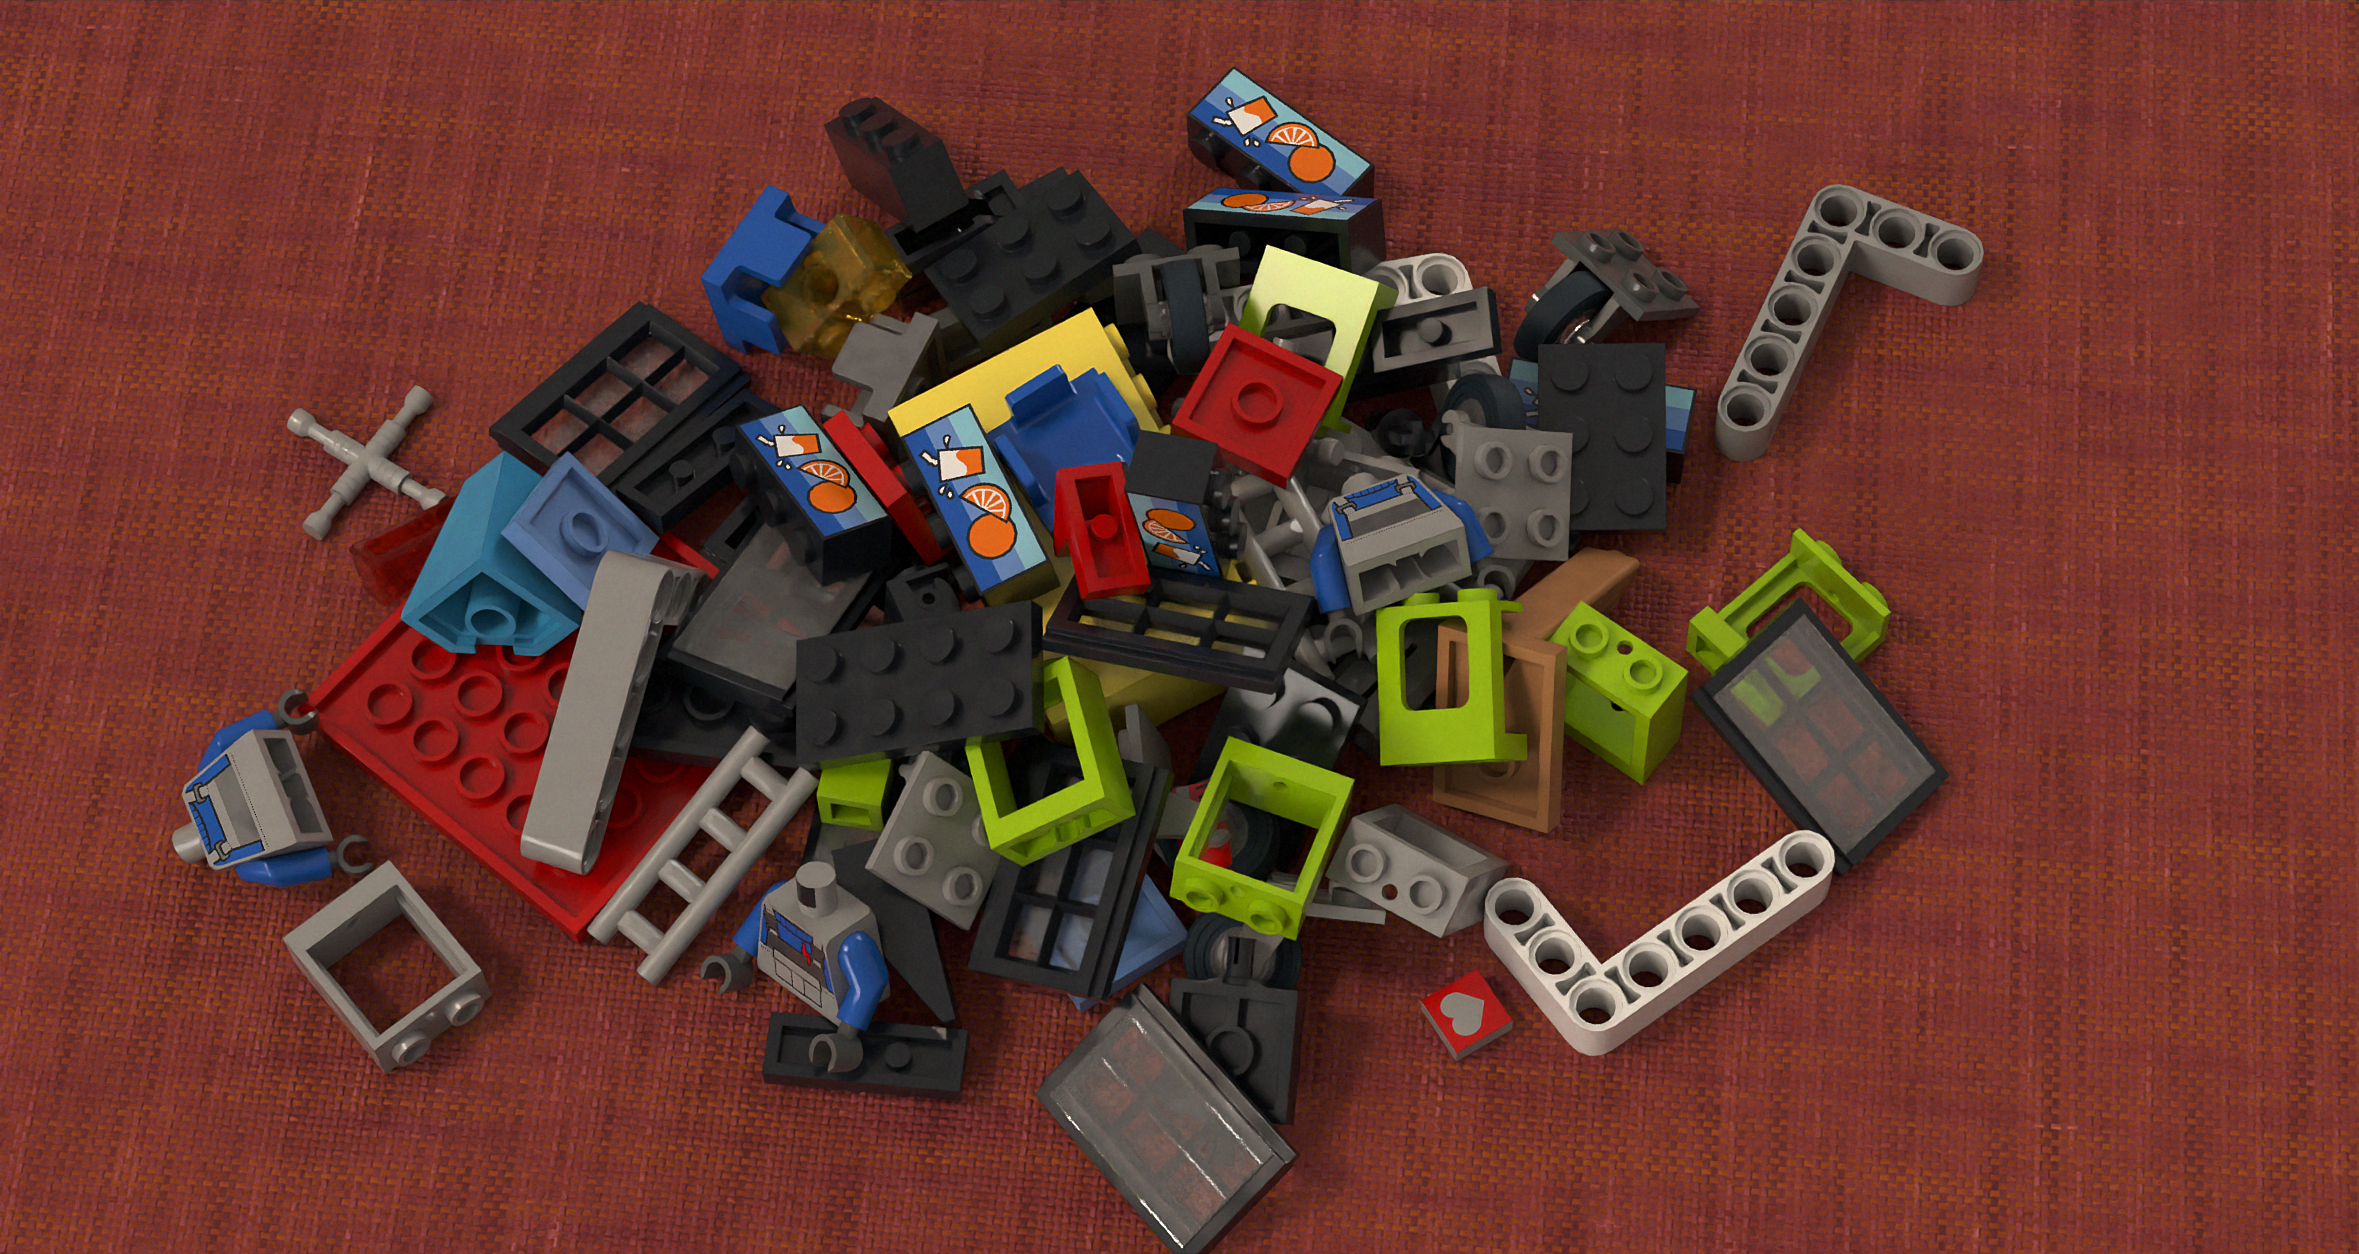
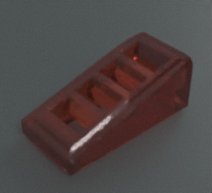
M458 495L356 542L348 548L362 586L383 607L397 600L415 585Z

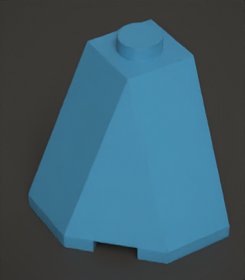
M504 450L464 482L402 610L400 620L450 653L476 654L478 644L513 646L514 655L541 656L581 626V608L501 534L502 530L543 478L540 474Z

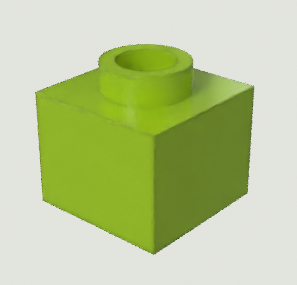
M892 759L823 769L816 795L821 822L883 832L891 808L890 793L894 780Z

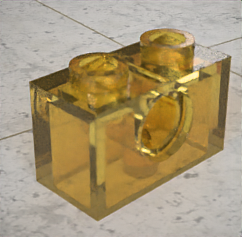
M838 213L812 240V248L786 284L782 287H776L771 284L760 296L766 308L776 315L781 331L795 352L834 359L839 355L854 325L858 322L868 324L874 313H880L887 309L896 299L897 292L913 276L876 221Z

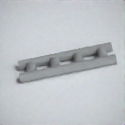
M1248 474L1233 481L1231 486L1232 494L1239 497L1240 506L1275 491L1290 518L1289 521L1256 535L1240 508V521L1247 523V540L1242 563L1251 580H1255L1258 586L1315 596L1316 602L1317 599L1311 576L1284 587L1269 560L1270 557L1301 543H1304L1311 555L1318 532L1323 528L1320 519L1295 475L1292 476L1286 489L1253 474ZM1372 613L1359 627L1363 636V650L1372 664H1376V619ZM1307 628L1294 654L1296 661L1334 681L1335 676L1327 664L1329 660L1324 651V635L1313 639ZM1348 636L1337 637L1332 642L1336 658L1356 649L1355 641Z
M752 725L740 737L586 929L604 945H607L619 930L645 951L648 956L636 971L654 986L659 984L819 785L820 780L801 767L798 768L788 781L758 757L770 743V740ZM741 777L772 801L748 832L717 808ZM700 828L731 852L707 883L676 859ZM659 879L690 903L666 934L635 910Z

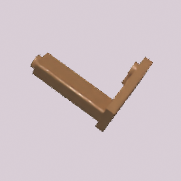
M1586 546L1513 601L1523 604L1522 613L1501 614L1505 733L1527 734L1528 761L1434 766V802L1544 833H1549L1560 823L1568 646L1552 643L1548 640L1580 601L1585 602L1604 616L1610 612L1640 566L1636 558L1626 556L1617 550L1605 551ZM1450 616L1438 625L1436 709L1460 708L1469 699L1467 624L1464 619Z

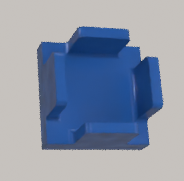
M771 185L766 187L701 276V281L726 345L746 355L754 345L776 355L781 354L787 345L786 342L798 348H805L832 312L835 303L830 294L807 285L800 280L813 264V260L836 271H840L847 262L837 231L796 211L789 193Z
M1056 364L1026 382L1005 397L1011 418L986 434L998 459L1053 541L1055 476L1058 469L1121 461L1126 480L1140 431L1137 418L1105 372L1098 374L1094 367L1069 382L1062 367Z

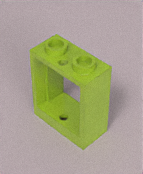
M1580 601L1548 640L1552 643L1568 646L1564 733L1643 785L1680 739L1689 671L1585 602ZM1620 645H1628L1633 651L1628 655H1623L1618 652L1617 648ZM1620 708L1623 709V711H1616L1614 709Z
M1068 656L1043 661L1044 710L1064 701L1085 780L1017 810L1000 741L965 747L990 848L1021 866L1030 864L1136 815L1099 676Z
M1229 736L1175 860L1169 896L1183 901L1194 910L1204 913L1215 912L1244 922L1259 933L1266 935L1278 934L1296 941L1347 817L1355 779ZM1229 799L1319 829L1293 892L1203 861Z

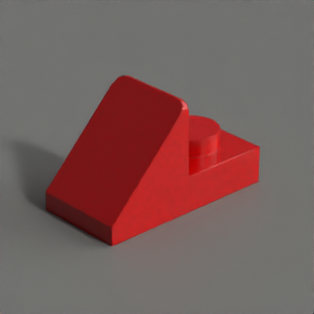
M1121 461L1062 468L1056 472L1055 557L1071 556L1082 601L1144 593L1151 584L1140 537L1124 493L1126 480Z

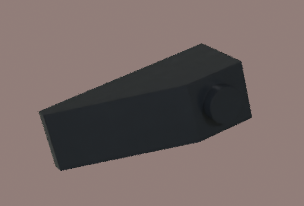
M879 838L831 851L835 866L836 883L869 906L876 917L884 959L945 1028L963 1029L933 911L865 869Z

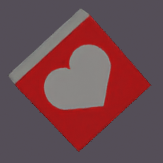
M1478 969L1471 971L1421 1000L1422 1012L1456 1062L1512 1030L1513 1020Z

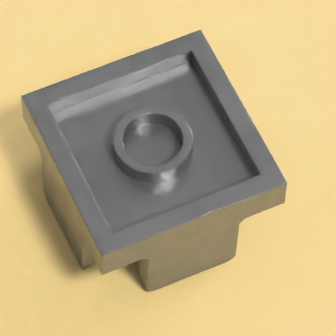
M876 312L869 325L863 322L856 323L832 366V372L835 379L862 390L851 411L826 404L820 414L822 424L843 410L857 429L869 423L891 452L890 455L898 465L909 460L887 411L949 380L939 320L915 312L910 324Z

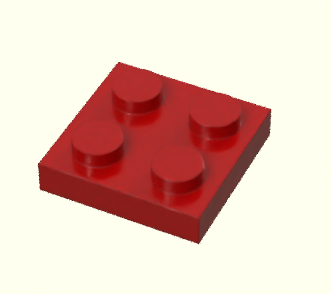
M1228 322L1171 423L1170 435L1218 443L1224 461L1286 489L1342 387L1344 376Z
M843 410L822 424L841 453L892 516V522L927 567L947 554V550L942 552L925 518L935 511L923 496L918 499L914 497L900 466L892 458L891 452L872 426L866 423L860 429H857Z

